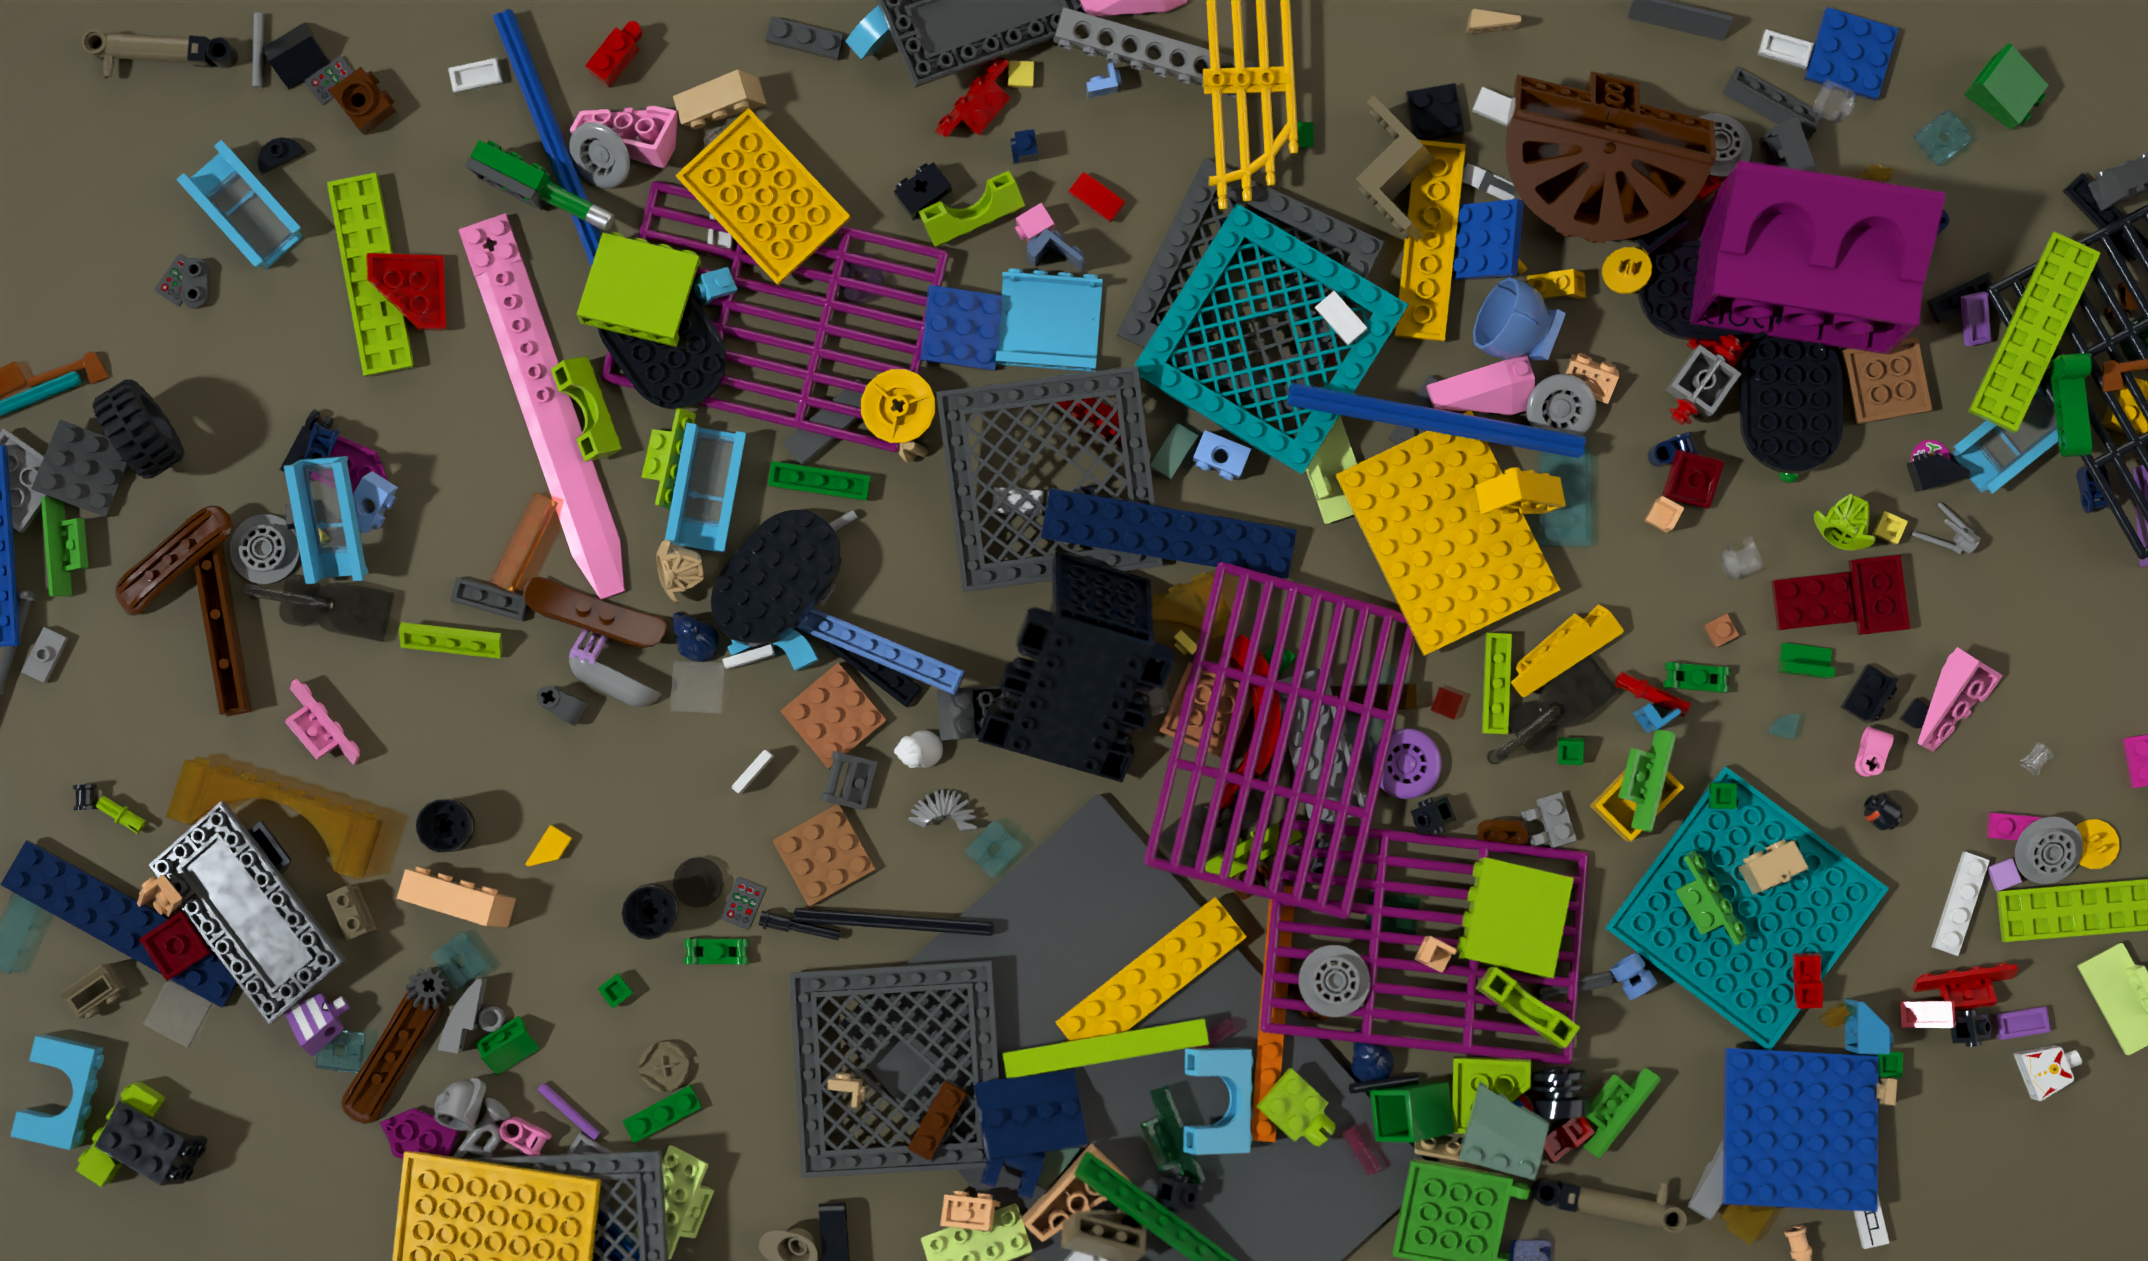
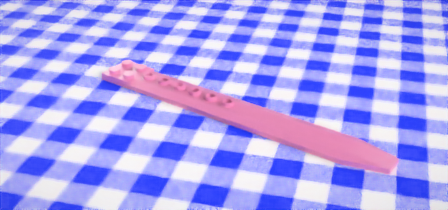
M504 213L459 229L572 557L601 600L625 592L621 540L594 462H584L576 438L583 431L572 399L569 395L558 391L552 375L551 368L559 362L508 216ZM490 239L493 242L497 241V245L494 246V251L492 252L484 247Z

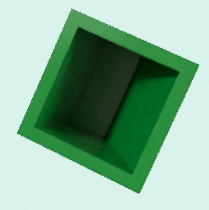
M2007 43L1991 57L1963 95L2012 130L2017 125L2023 126L2032 115L2029 113L2033 105L2037 107L2046 97V94L2043 92L2048 87V84L2015 47Z
M1425 1082L1370 1091L1376 1142H1418L1454 1133L1449 1082Z

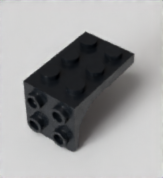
M119 1100L94 1147L159 1185L183 1184L192 1177L196 1161L206 1150L207 1138L177 1131L128 1102Z

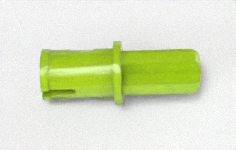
M102 796L96 804L99 810L115 819L114 823L124 825L135 834H139L147 823L145 819L128 810L127 806L121 807L105 796Z

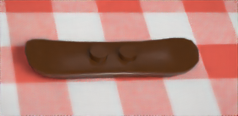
M211 505L201 509L188 518L158 547L128 570L117 582L115 588L116 598L122 608L129 615L136 616L140 614L180 575L230 536L233 529L230 514L220 506Z
M531 578L524 587L523 598L525 603L538 614L594 632L629 646L640 648L653 647L666 634L668 623L659 616L635 611L594 598L547 578Z
M424 988L423 990L429 992L430 989ZM409 991L405 994L376 1046L342 1097L341 1105L343 1112L351 1119L368 1124L374 1122L379 1117L408 1064L439 1019L443 1009L442 1003L438 1002L439 1006L436 1010L429 1005L427 1011H423V1004L420 1003L417 1008H414L413 1004L416 999H407Z

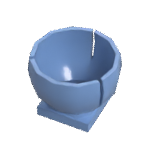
M1508 277L1500 281L1493 288L1480 308L1473 329L1474 345L1490 356L1504 360L1524 355L1528 356L1529 361L1548 360L1566 313L1559 309L1548 310L1541 293L1521 280Z

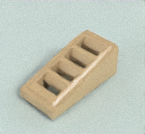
M1472 9L1469 15L1467 34L1518 28L1522 17L1519 15Z

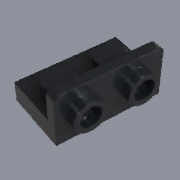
M1867 664L1841 705V708L1865 723H1872L1874 720L1878 721L1885 711L1883 705L1886 700H1890L1898 689L1895 686L1898 679L1889 677Z

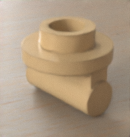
M911 440L907 443H900L898 452L905 462H912L917 455L925 457L928 449Z

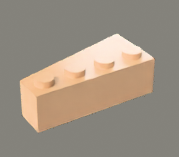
M416 866L415 870L405 869L397 899L484 926L508 928L516 898L497 893L498 890L489 887L477 888L473 882L460 880V882L452 881L453 877L442 873H438V876L431 875V870Z
M1092 1143L1022 1217L1023 1224L1042 1242L1062 1230L1063 1223L1075 1212L1091 1211L1093 1207L1102 1201L1108 1200L1073 1175L1084 1153L1089 1151L1130 1181Z

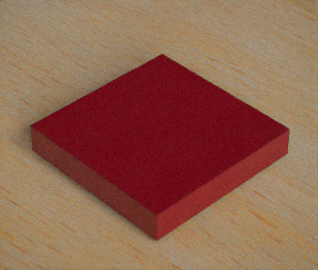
M1677 449L1662 496L1672 501L1710 509L1725 461Z
M183 910L139 939L166 982L172 980L212 953Z

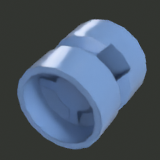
M1638 952L1623 958L1610 968L1615 979L1618 982H1623L1622 989L1629 1000L1643 995L1658 983L1652 973L1644 969L1646 964ZM1638 974L1640 977L1632 982L1630 979Z

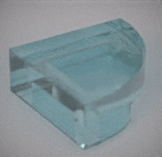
M1789 714L1779 717L1771 724L1768 733L1794 739L1800 715Z

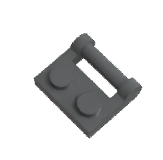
M833 751L831 771L825 792H822L820 800L865 811L878 762ZM843 761L848 762L849 766L841 796H836L835 791Z

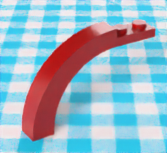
M1244 634L1236 637L1230 658V663L1235 669L1243 671L1250 640ZM1258 650L1253 674L1267 677L1269 665ZM1250 684L1249 690L1253 700L1255 729L1265 687ZM1275 690L1254 778L1260 776L1267 766L1278 740L1281 709L1279 693ZM1249 749L1233 773L1244 774ZM1226 782L1220 809L1223 807L1227 809L1235 799L1233 793L1241 785Z

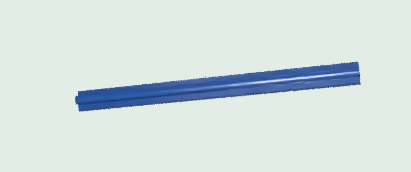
M512 9L496 13L493 16L494 22L558 184L563 189L588 201ZM571 214L592 267L602 234L598 227Z
M1292 383L1288 390L1287 405L1575 458L1583 456L1585 451V436Z

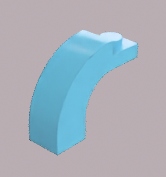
M879 5L855 27L846 40V43L861 60L878 52L885 40L891 35Z
M793 630L788 636L778 642L773 643V645H777L785 651L795 671H799L819 661L812 645L796 630ZM731 640L732 645L727 646L731 656L757 647L746 646L734 640Z

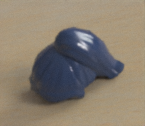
M675 612L673 616V629L677 635L678 652L682 656L696 662H706L712 659L716 654V645L719 641L715 628L708 622Z
M1353 1042L1354 1054L1351 1065L1353 1074L1362 1082L1389 1078L1394 1068V1058L1389 1049L1384 1045Z

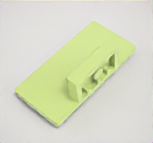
M1341 416L1337 419L1306 469L1325 524L1354 515L1335 477L1337 473L1357 464Z
M2118 943L2080 963L2077 967L2125 1055H2131L2148 1046V972L2145 966L2134 964L2123 943Z
M672 1145L668 1147L663 1159L669 1260L673 1255L679 1237L696 1238L714 1193L713 1189L700 1186L708 1164ZM637 1224L634 1234L639 1238V1229Z
M1016 1203L994 1211L992 1232L949 1227L921 1238L928 1261H1011L1033 1251Z

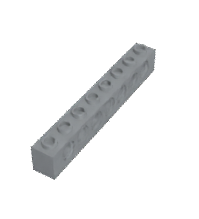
M1065 7L1061 11L1053 42L1058 43L1060 48L1067 50L1076 48L1082 50V53L1087 56L1096 57L1100 55L1106 57V60L1111 63H1128L1135 70H1152L1157 76L1167 78L1169 75L1178 78V81L1181 83L1192 84L1193 82L1202 85L1201 87L1203 88V74L1196 70L1195 65L1203 64L1206 69H1210L1209 49ZM1083 29L1087 32L1088 37L1080 39L1075 31ZM1107 36L1112 44L1105 46L1101 44L1099 38ZM1123 44H1133L1135 52H1127ZM1155 50L1159 54V59H1151L1147 51ZM1219 53L1220 68H1235L1233 56ZM1179 57L1183 62V66H1175L1171 58ZM1244 60L1245 68L1254 67V62ZM1225 94L1229 97L1237 98L1236 94Z

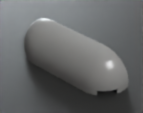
M575 656L574 659L569 657L570 668L580 681L630 706H648L656 702L662 695V693L598 661L591 665L588 659L582 662L579 661V656Z

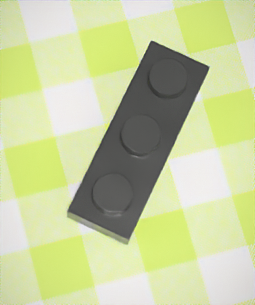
M771 16L765 41L766 43L838 60L844 35Z

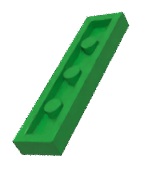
M771 461L767 486L867 502L871 476Z

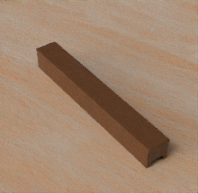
M222 542L194 564L219 713L229 717L252 712Z

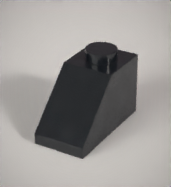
M1928 452L1913 456L1914 461L1906 464L1915 492L1971 475L1968 469L1939 454L1929 456Z

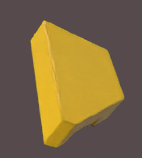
M550 825L525 865L534 866L559 860L573 838L555 826Z

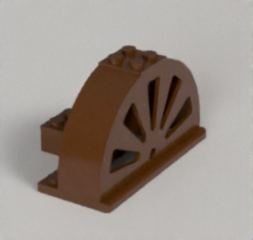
M1591 71L1585 90L1517 74L1514 83V94L1508 113L1506 137L1507 166L1513 185L1524 203L1544 222L1556 228V232L1566 237L1576 236L1584 238L1591 243H1605L1608 240L1637 237L1654 231L1672 221L1693 202L1701 191L1716 159L1714 121L1640 104V83Z

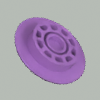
M1404 728L1394 730L1380 787L1388 794L1401 799L1417 798L1429 792L1437 783L1442 770L1441 754L1435 742L1425 733L1415 729ZM1380 741L1376 745L1372 755V772L1374 769ZM1403 744H1409V748L1403 749ZM1398 746L1399 750L1394 753L1393 749ZM1414 746L1420 750L1418 753L1413 750ZM1389 755L1392 756L1390 762L1387 761ZM1421 755L1424 756L1425 762H1421ZM1387 766H1391V773H1389ZM1421 766H1425L1424 773L1420 772ZM1394 775L1399 777L1398 781L1393 778ZM1416 775L1420 776L1417 781L1413 779ZM1403 779H1409L1410 783H1403Z

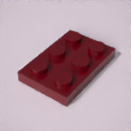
M1901 555L1849 560L1858 635L1909 630L1910 621Z
M1848 572L1771 581L1777 631L1855 622Z

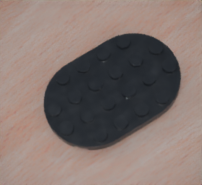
M1685 240L1673 242L1662 247L1650 257L1652 276L1647 285L1638 291V299L1644 315L1659 331L1677 339L1722 343L1720 336L1727 337V335H1732L1741 342L1740 344L1754 342L1767 335L1764 330L1754 334L1690 324L1701 241ZM1711 305L1707 308V310L1710 308H1716V306ZM1720 309L1721 317H1720V319H1719V323H1720V322L1722 321V319H1723V311H1722L1721 309ZM1732 310L1728 314L1729 322L1736 327H1741L1748 321V318H1745L1742 324H1735L1731 320ZM1782 313L1775 320L1777 324L1782 320ZM1773 315L1770 316L1769 327L1773 323ZM1704 317L1707 323L1714 325V322H1710L1706 317ZM1753 318L1754 324L1757 327L1764 329V326H1760L1756 322V319Z
M691 293L689 294L679 326L677 347L598 328L603 344L630 383L643 398L656 406L672 410L694 407L709 398L723 379L727 362L724 342Z
M1764 336L1754 341L1746 351L1740 365V430L1743 441L1756 460L1777 472L1799 474L1816 469L1832 456L1842 438L1843 391L1842 370L1839 359L1832 348L1830 349L1827 345L1821 343H1810L1772 336Z
M788 510L765 520L723 568L715 581L711 595V610L718 627L729 638L746 646H757L769 642L773 644L788 636L828 590L839 572L841 544L838 535L831 525L821 516L806 510Z

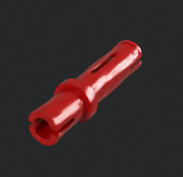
M1623 671L1616 678L1614 684L1616 687L1633 693L1634 697L1638 699H1646L1670 711L1679 708L1681 711L1679 715L1681 717H1684L1690 708V702L1648 684V681L1645 679L1639 680Z

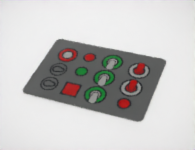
M338 56L330 64L307 78L305 83L319 102L324 105L333 98L329 90L353 73V71L344 59Z
M178 254L154 289L177 306L182 302V267L188 260L181 254ZM198 266L192 267V274H196L198 272Z
M737 877L721 919L748 930L764 894L765 887Z

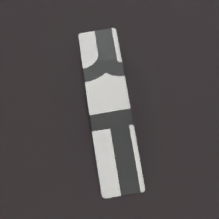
M1464 162L1462 182L1502 200L1514 199L1516 189L1513 183Z

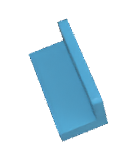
M1651 703L1639 707L1632 712L1646 733L1658 730L1681 713L1680 709L1677 708L1660 717Z

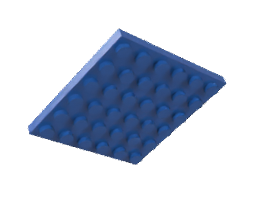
M1725 1048L1723 1204L1877 1212L1878 1098H1876V1088L1878 1083V1056Z

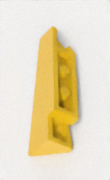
M1600 604L1584 619L1574 613L1517 663L1516 670L1519 675L1511 681V684L1522 697H1526L1621 635L1624 630L1612 613Z

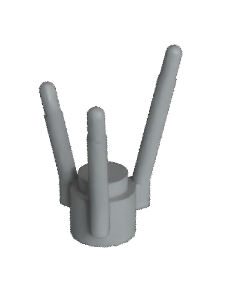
M1941 502L1938 503V507L1953 521L1945 519L1944 522L1957 532L1953 538L1956 544L1954 545L1918 532L1912 533L1914 537L1951 549L1958 554H1961L1962 551L1968 554L1972 553L1981 539Z

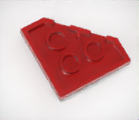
M366 254V274L369 283L419 330L445 331L444 255Z

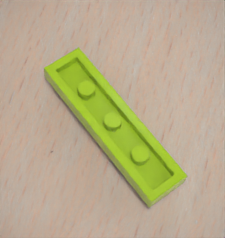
M401 622L399 627L401 648L498 659L501 658L503 652L501 633Z
M1485 633L1482 734L1508 735L1512 634Z

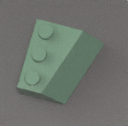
M1479 1082L1461 1141L1459 1160L1535 1180L1542 1158L1549 1121L1523 1106L1518 1107L1508 1101V1097L1501 1093L1497 1095L1487 1089L1488 1086Z

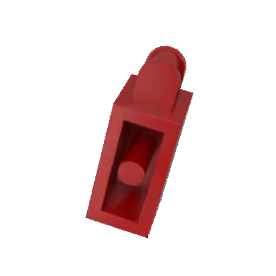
M629 21L622 30L615 27L585 65L589 73L608 88L611 87L640 50L636 44L643 35L639 23Z

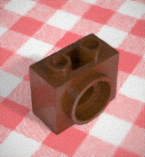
M359 67L329 91L355 126L366 135L393 115L396 110L391 105L395 101L386 90L381 92L376 86L380 82L370 70L366 73L362 67ZM360 98L366 99L363 106L356 107V102Z

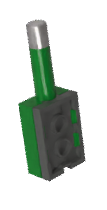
M478 140L465 164V167L473 172L472 174L477 179L543 211L546 203H549L604 231H608L614 222V214L556 185L550 179L551 175L545 172L546 169L534 162L530 166V164L523 161V157L512 151L509 154L506 153L500 145L488 140L485 143Z

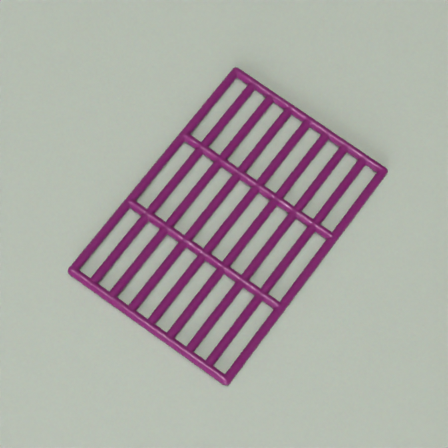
M654 181L650 188L638 238L731 259L733 263L730 273L736 287L823 307L819 322L733 301L735 293L726 295L724 298L712 299L707 305L721 308L718 321L711 322L722 340L724 334L811 356L808 368L803 369L726 350V360L804 379L801 394L727 375L723 376L720 383L721 385L798 403L795 418L712 397L707 398L699 405L890 452H898L900 443H889L876 437L804 419L808 406L863 419L861 408L811 396L814 382L859 393H864L867 386L864 383L817 372L820 358L882 373L890 369H906L916 374L920 372L925 312L923 320L920 321L838 301L836 296L839 286L925 307L927 296L844 277L842 273L845 262L931 282L935 286H942L949 252L842 226L835 233L842 235L838 250L821 246L813 253L836 259L832 274L799 266L791 273L829 283L825 298L739 277L743 263L759 266L739 244H737L736 250L650 230L653 216H658L728 233L717 220L656 206L660 192L692 200L697 199L685 187ZM851 238L937 258L935 273L850 253L848 250ZM702 267L701 269L697 268L695 276L700 277L701 274L714 270ZM691 290L690 293L695 298V300L701 303V300L696 296L695 291ZM837 310L919 330L917 343L914 345L829 324L832 311ZM730 311L817 331L814 345L727 325ZM826 335H835L913 354L910 369L823 348ZM607 351L601 379L605 382L635 389L626 376L612 373L615 360ZM904 402L900 405L899 413L903 411L902 406L905 404Z
M1219 562L1157 805L1144 864L1148 867L1347 919L1350 916L1415 639L1407 625L1388 710L1373 707L1393 621L1407 624L1403 613L1229 563ZM1227 573L1238 576L1240 579L1219 664L1204 659L1225 574ZM1252 580L1263 583L1264 587L1244 668L1241 671L1228 666L1249 581ZM1277 587L1287 590L1288 593L1268 676L1263 677L1253 674L1273 588ZM1302 594L1312 597L1292 683L1288 684L1277 681L1297 595ZM1323 600L1336 604L1316 690L1313 691L1303 688L1301 685ZM1348 607L1359 610L1360 613L1340 697L1325 694L1345 608ZM1373 614L1384 617L1364 703L1360 704L1349 699L1369 615ZM1203 670L1216 674L1195 762L1181 759L1180 755L1201 671ZM1228 677L1239 680L1240 684L1220 766L1217 769L1204 764L1225 679ZM1254 684L1265 688L1244 774L1239 775L1229 772L1249 686ZM1275 690L1289 695L1268 782L1254 779L1253 776ZM1298 697L1313 702L1291 789L1277 784ZM1322 704L1337 707L1317 793L1313 795L1302 792ZM1348 710L1359 713L1361 716L1341 800L1338 802L1327 799L1326 795L1346 711ZM1373 717L1384 720L1385 723L1365 808L1350 805L1370 718ZM1178 768L1192 772L1171 859L1166 861L1155 858ZM1204 775L1215 778L1216 782L1195 868L1181 865L1180 861L1201 776ZM1226 782L1241 786L1218 875L1204 870ZM1252 788L1263 791L1265 794L1244 881L1229 878L1250 789ZM1277 795L1288 798L1289 802L1269 886L1266 888L1255 885L1254 880L1274 797ZM1303 802L1314 806L1293 894L1278 891L1298 804ZM1323 808L1338 813L1317 901L1302 896ZM1347 815L1362 818L1342 905L1337 907L1327 904Z
M1282 819L1279 824L1278 844L1281 836L1284 819ZM1295 820L1293 830L1308 831L1310 821ZM1320 822L1318 832L1333 834L1335 824ZM1345 825L1343 835L1358 837L1360 827ZM1370 828L1368 838L1379 839L1378 854L1364 853L1362 863L1377 864L1376 880L1358 878L1356 888L1375 890L1373 905L1353 903L1350 913L1372 915L1371 930L1281 921L1282 905H1294L1272 900L1260 1030L1262 1032L1489 1057L1531 1059V1061L1564 1065L1572 1063L1574 1037L1567 1048H1563V1054L1473 1044L1474 1029L1542 1036L1526 1024L1475 1019L1476 1003L1499 1006L1484 994L1477 993L1478 978H1482L1488 970L1486 968H1479L1480 962L1469 960V967L1447 964L1443 972H1438L1419 961L1379 957L1380 942L1421 946L1425 936L1382 932V916L1462 925L1464 916L1461 914L1383 906L1385 891L1467 900L1469 892L1466 889L1386 881L1387 866L1472 875L1474 865L1389 856V840L1479 850L1478 862L1479 858H1489V851L1578 861L1577 876L1563 875L1574 878L1572 886H1576L1575 901H1569L1567 911H1574L1573 927L1564 926L1562 936L1572 937L1571 952L1559 951L1557 961L1570 962L1569 977L1554 976V978H1543L1530 973L1501 970L1516 982L1567 987V1003L1538 1001L1558 1012L1566 1013V1017L1576 1024L1589 863L1587 852ZM1289 845L1287 855L1302 856L1304 846ZM1314 847L1312 857L1327 859L1329 849ZM1339 850L1337 860L1352 862L1354 852ZM1286 859L1278 891L1281 892L1284 889V880L1296 881L1298 871L1285 870ZM1308 872L1306 882L1321 884L1323 874ZM1333 875L1331 885L1346 887L1348 876ZM1327 900V904L1341 907L1342 901ZM1279 931L1370 940L1369 956L1359 955L1366 966H1368L1367 969L1370 977L1369 991L1364 1001V1007H1359L1354 1012L1348 1014V1016L1363 1017L1362 1033L1271 1023L1272 1007L1315 1012L1304 1000L1273 997L1275 982L1299 984V974L1276 972L1277 956L1306 959L1315 951L1278 946ZM1433 937L1457 949L1459 940ZM1378 967L1468 977L1467 992L1377 983ZM1351 982L1350 988H1352V989H1353V984H1354V982ZM1384 993L1466 1002L1465 1018L1374 1008L1375 994ZM1373 1018L1464 1028L1463 1042L1455 1043L1372 1034Z

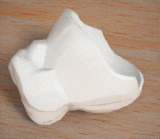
M920 730L911 736L903 737L894 749V753L909 768H928L936 764L942 757L943 744L940 738L933 732Z

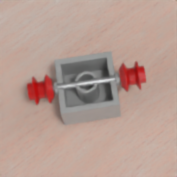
M1727 335V337L1720 336L1722 344L1714 345L1716 356L1701 345L1697 346L1690 353L1665 389L1677 398L1676 403L1678 407L1676 409L1670 408L1669 410L1672 413L1671 418L1681 425L1685 423L1691 424L1689 418L1691 414L1697 415L1699 413L1703 417L1708 418L1716 411L1741 375L1739 371L1725 362V360L1735 361L1736 358L1733 353L1735 351H1742L1741 342L1732 335Z

